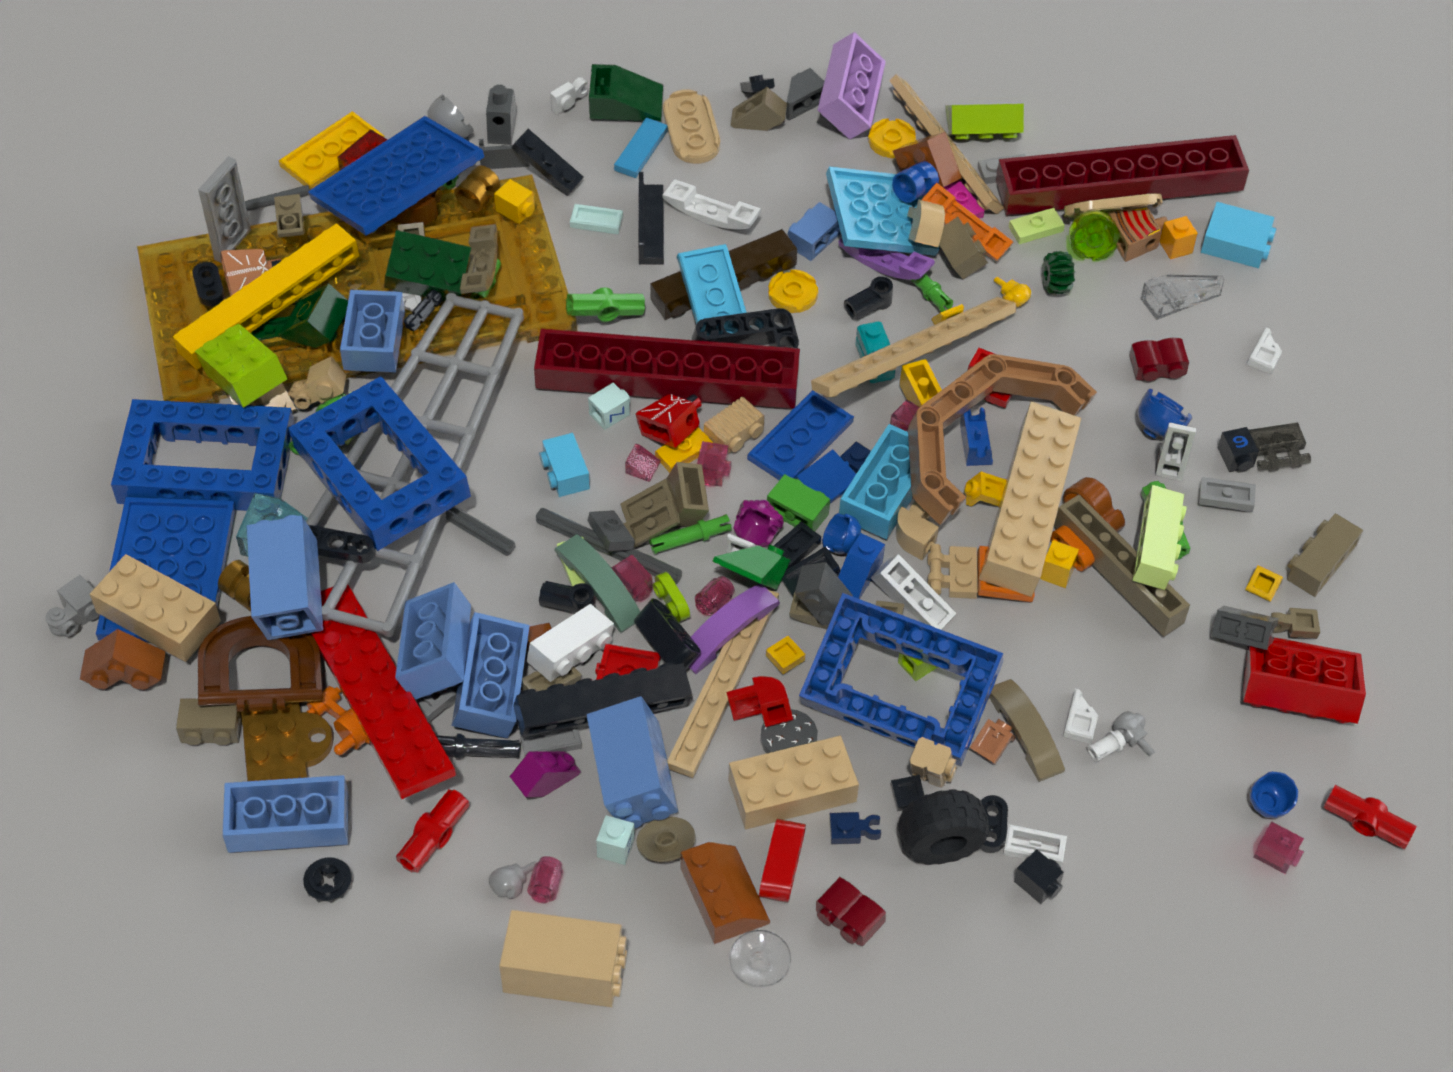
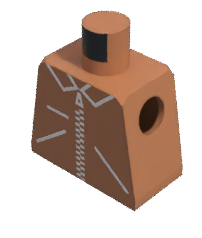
M263 249L224 250L220 253L230 296L261 276L263 272L268 271L281 262L280 258L266 261Z

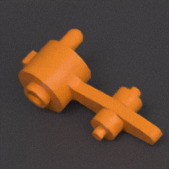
M328 686L322 691V701L307 703L309 710L306 712L319 716L327 712L337 719L334 721V727L342 741L334 747L335 754L343 755L351 747L357 750L364 743L369 744L370 742L351 708L344 710L337 704L341 699L339 695L341 690L338 687Z

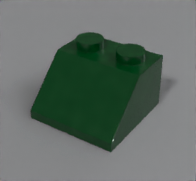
M330 284L301 297L278 336L282 339L317 348L325 343L327 345L330 344L338 335L336 330L339 325L345 321L348 300Z

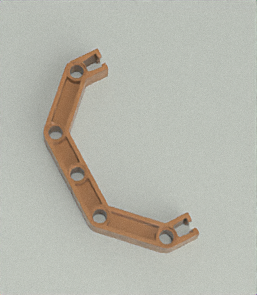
M998 354L986 356L920 406L909 423L911 492L914 500L939 525L947 520L949 514L953 515L958 511L966 496L946 478L943 429L991 392L995 391L1052 400L1062 411L1076 416L1080 409L1083 410L1089 405L1097 391L1075 370L1066 365Z

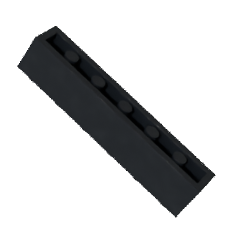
M665 663L656 669L638 668L625 675L611 673L604 676L603 679L592 681L591 678H585L567 686L561 683L554 684L546 690L536 691V689H527L516 696L513 707L521 738L588 725L587 714L642 696L651 711L656 712L687 706L693 694L684 663L677 665Z

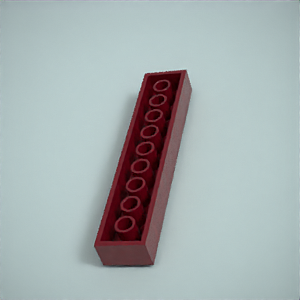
M1231 135L1004 158L998 161L996 182L1006 215L1041 212L1052 208L1061 210L1065 206L1085 201L1144 194H1161L1162 199L1244 191L1249 168L1237 136Z
M541 328L534 365L535 388L597 393L611 383H614L620 390H625L629 396L663 398L666 395L672 394L686 399L691 394H694L702 402L727 404L736 402L742 396L753 406L794 409L796 406L800 348Z

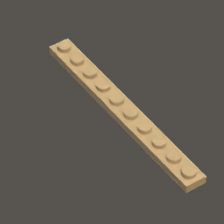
M1000 297L993 298L811 380L812 390L823 394L825 397H836L847 389L856 388L862 382L875 379L878 375L895 370L897 366L906 362H912L921 355L932 353L935 349L949 345L956 339L967 337L978 329L987 328L991 323L1004 320L1007 316L1016 313V303Z

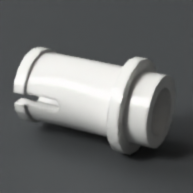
M1110 730L1107 732V736L1087 746L1088 753L1095 762H1099L1114 751H1122L1126 741L1120 731Z

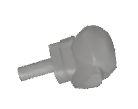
M1131 711L1120 714L1114 721V731H1120L1125 741L1129 742L1132 747L1138 743L1149 756L1153 755L1155 751L1143 739L1148 734L1144 730V716L1139 713L1134 714Z
M534 861L522 868L517 863L500 867L491 873L489 885L499 897L516 898L521 893L522 884L526 881L525 874L537 869L538 864Z

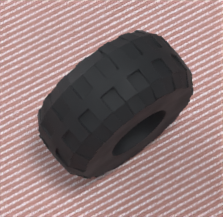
M956 789L936 791L912 801L904 808L897 823L900 841L905 853L916 862L927 865L945 864L968 857L982 847L989 834L988 818L981 800L968 791Z

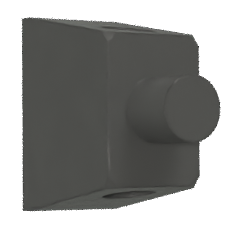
M501 84L495 85L489 90L486 108L488 144L512 145L517 114L515 93L513 89H508ZM498 116L502 117L505 121L502 125H497L499 124Z

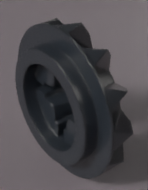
M325 857L316 860L307 868L303 877V884L308 896L315 898L318 903L321 900L332 903L338 897L343 898L344 893L351 888L352 875L350 868L345 862L338 858ZM321 874H323L324 877L326 876L329 879L334 877V887L329 886L328 884H324L322 886L323 880Z

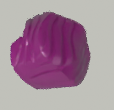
M743 500L736 514L737 520H735L733 529L741 539L754 543L757 546L765 547L771 543L774 536L783 527V516L767 500Z

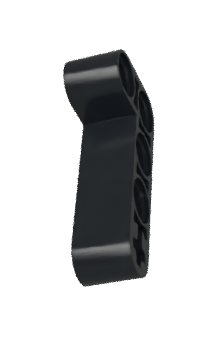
M783 308L704 318L697 322L692 335V340L748 345L769 342V346L781 347V345H785L788 348H798L799 346L793 317L788 310ZM775 322L781 323L783 327L776 325ZM750 325L758 327L759 330L752 329ZM725 329H731L734 333H728Z

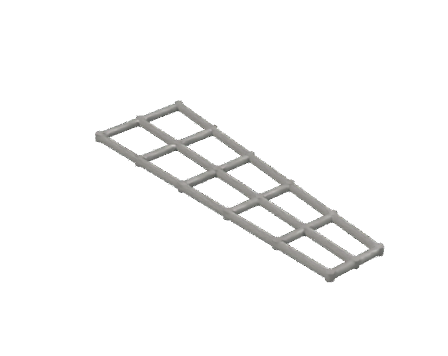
M448 293L445 302L416 348L412 349L411 356L391 388L399 395L419 362L447 367L423 416H416V418L427 430L462 437L453 461L461 469L471 442L475 439L476 430L495 384L500 378V372L521 322L524 320V314L521 308L512 309L490 304L487 300L477 301L456 296L455 293ZM458 306L477 311L453 358L426 352L453 307ZM487 314L511 319L491 367L463 361ZM458 371L487 377L466 427L433 420ZM379 422L367 428L368 431L365 433L362 432L349 452L347 458L353 466L380 425ZM404 453L391 477L357 470L367 483L385 487L380 497L381 500L410 484L409 482L401 481L410 465V461ZM328 489L325 490L306 520L308 525L316 526L334 497ZM442 514L426 523L413 555L387 548H382L379 551L376 550L375 557L409 565L385 622L335 610L358 563L352 561L346 562L324 606H322L323 620H332L384 634L385 637H392L417 573L423 565L422 561ZM335 540L330 545L341 547L343 541Z

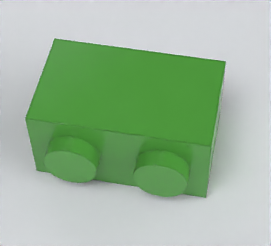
M785 474L767 495V501L783 516V521L793 527L802 521L812 530L816 531L829 515L830 498L820 491L809 488L800 480L793 479Z

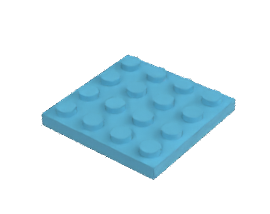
M828 167L826 177L844 246L937 255L939 247L908 239L913 219L907 216L909 206L917 208L918 200H922L924 196L911 203L901 201L895 195L892 181L896 174Z

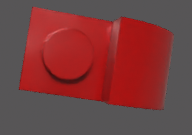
M768 676L753 677L754 685L726 692L733 720L762 713L765 727L793 720L785 687L776 678Z

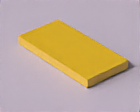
M352 111L281 158L279 166L302 185H308L311 190L385 142V136Z

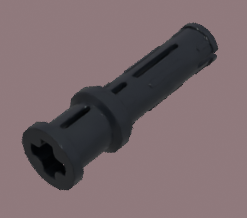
M434 732L440 744L443 745L442 747L447 756H455V759L464 758V755L519 758L520 740L465 738V735L457 733L456 736H442Z

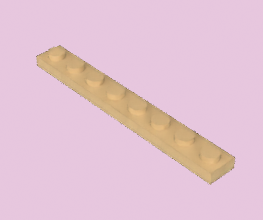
M895 74L889 80L895 88L893 93L901 101L904 100L907 103L904 107L911 115L917 116L918 120L916 123L925 132L928 131L930 133L929 136L946 132L909 83ZM946 133L961 177L966 180L965 187L973 195L976 194L979 197L976 201L985 211L990 209L998 214L1004 208Z
M769 590L779 600V593ZM773 610L760 621L755 618L723 646L667 760L670 770L691 778L694 777L729 704L726 692L737 688Z

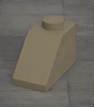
M766 87L733 108L730 126L738 129L768 131L783 123L786 117L787 103Z

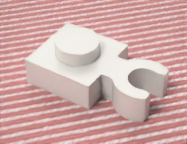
M579 77L572 84L567 82L550 92L551 110L558 115L575 105L576 98H582L588 94V91L584 88L588 82Z

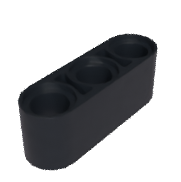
M652 598L634 619L636 626L665 663H674V665L684 663L685 670H687L701 653L700 648L671 611L659 600Z

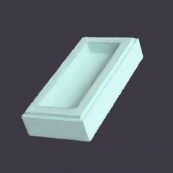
M575 204L570 219V228L619 235L623 211Z

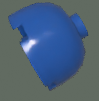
M1153 389L1147 390L1138 407V416L1140 422L1145 426L1143 431L1156 439L1158 435L1164 437L1169 423L1188 426L1192 420V415L1188 413L1185 416L1181 413L1183 407L1163 393L1158 392L1155 396L1152 394Z

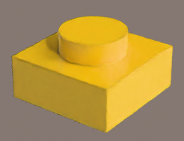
M789 636L766 649L767 658L782 674L805 661L806 654Z

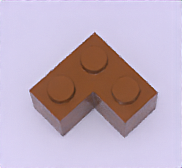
M946 132L910 142L893 150L900 172L919 162L926 161L936 169L939 185L942 187L962 178Z
M117 629L85 650L80 680L102 690H105L119 680L131 684L136 689L146 690L161 681L166 651Z

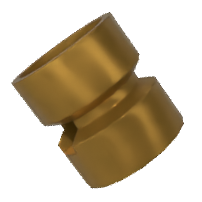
M478 165L474 167L467 178L455 189V197L466 210L477 213L493 197L494 193L499 190L501 184L498 176L490 168Z
M235 560L222 571L218 579V588L231 598L235 597L238 603L251 610L249 566L241 560Z

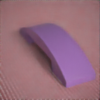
M842 238L838 241L842 249L862 264L895 278L920 279L935 264L934 259L917 252L906 256L896 251L844 246Z
M758 584L725 604L691 636L700 648L701 653L689 666V669L695 675L717 657L715 653L755 618L758 621L764 618L780 604L779 600L762 584Z

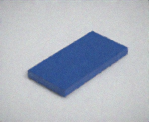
M812 390L747 454V460L778 480L784 474L797 479L796 476L807 469L854 422V416Z

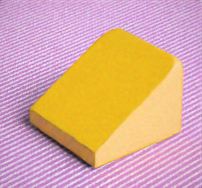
M961 304L932 317L931 320L934 325L962 313L964 306Z
M1257 565L1245 590L1271 602L1283 581V577Z

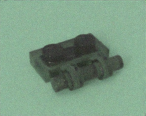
M1298 422L1249 430L1259 450L1258 456H1265V460L1257 461L1259 471H1278L1279 468L1288 466L1299 468L1302 464L1311 463L1310 453L1300 454L1299 450L1305 449L1306 440ZM1283 452L1288 454L1285 457H1277L1276 453Z

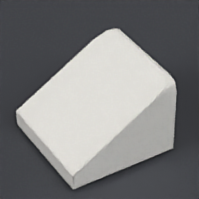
M728 534L727 553L757 546L734 535Z

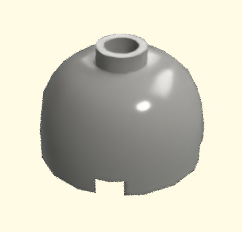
M441 94L430 105L427 117L464 139L474 131L470 124L466 125L463 114L447 97L445 98L444 94Z

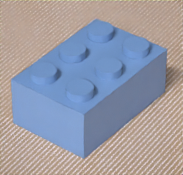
M350 290L340 347L343 370L396 372L405 316L402 292Z

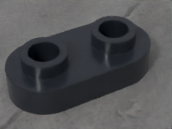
M212 262L197 264L193 268L192 274L200 303L209 307L219 305L224 300L225 294L218 267Z
M988 795L981 802L989 823V834L987 837H992L995 841L990 842L986 840L980 849L985 852L994 853L1000 851L1005 845L1008 805L1003 798L996 795ZM993 811V812H995L997 815H996V816H991V815H989L987 812Z

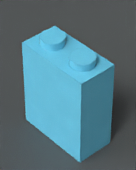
M1216 202L1201 253L1259 268L1262 259L1267 260L1271 245H1267V241L1273 242L1277 229L1272 227L1275 217Z

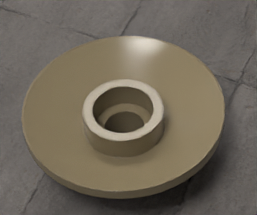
M667 817L666 819L653 820L646 824L639 831L636 844L638 851L643 857L651 861L668 862L680 858L682 851L692 848L696 835L693 826L688 821L678 817Z

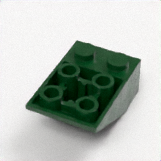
M592 64L589 89L590 119L644 121L646 118L661 121L663 84L617 65Z

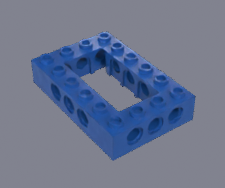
M381 376L288 428L296 451L362 533L373 540L377 551L471 497L467 476ZM378 422L382 432L385 435L388 434L395 442L396 449L399 452L402 451L407 456L413 469L417 468L422 474V477L382 500L337 446H342L345 444L344 441L360 432L365 433L368 431L367 428Z
M132 399L111 482L117 504H124L125 497L234 501L235 510L278 513L291 451L288 446L292 441L288 428L294 425L291 408L251 405L243 408L241 405ZM158 433H161L162 438L169 442L188 440L196 441V443L207 441L222 442L223 445H228V443H244L249 446H256L251 470L151 465L153 454L157 452L156 441Z
M842 593L801 689L799 698L802 705L915 748L918 739L921 737L934 741V745L939 743L951 748L952 758L956 759V764L962 766L1003 665V653ZM860 638L965 677L964 680L961 679L960 690L954 706L949 708V718L945 728H941L939 721L928 715L926 718L908 711L906 706L900 705L898 707L880 700L877 695L872 697L853 690L851 685L841 684Z

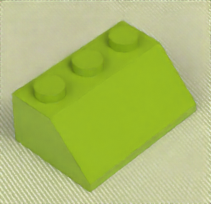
M1024 104L945 105L948 133L955 134V139H969V134H979V139L993 138L995 133H1003V138H1017V133H1024Z

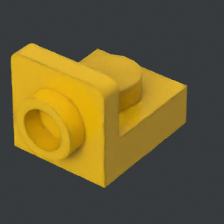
M980 471L966 482L964 489L966 505L972 507L978 501H983L999 507L1006 479Z

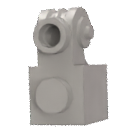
M78 575L57 590L64 609L55 607L46 614V622L51 633L54 635L70 637L76 633L80 624L83 626L100 615L96 613L90 597V593L94 588L81 575Z

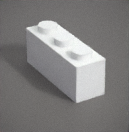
M589 604L530 642L527 662L551 682L558 676L566 675L578 663L587 661L593 653L599 649H604L605 644H610L614 623Z

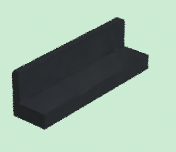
M639 172V265H664L663 184H644V172Z

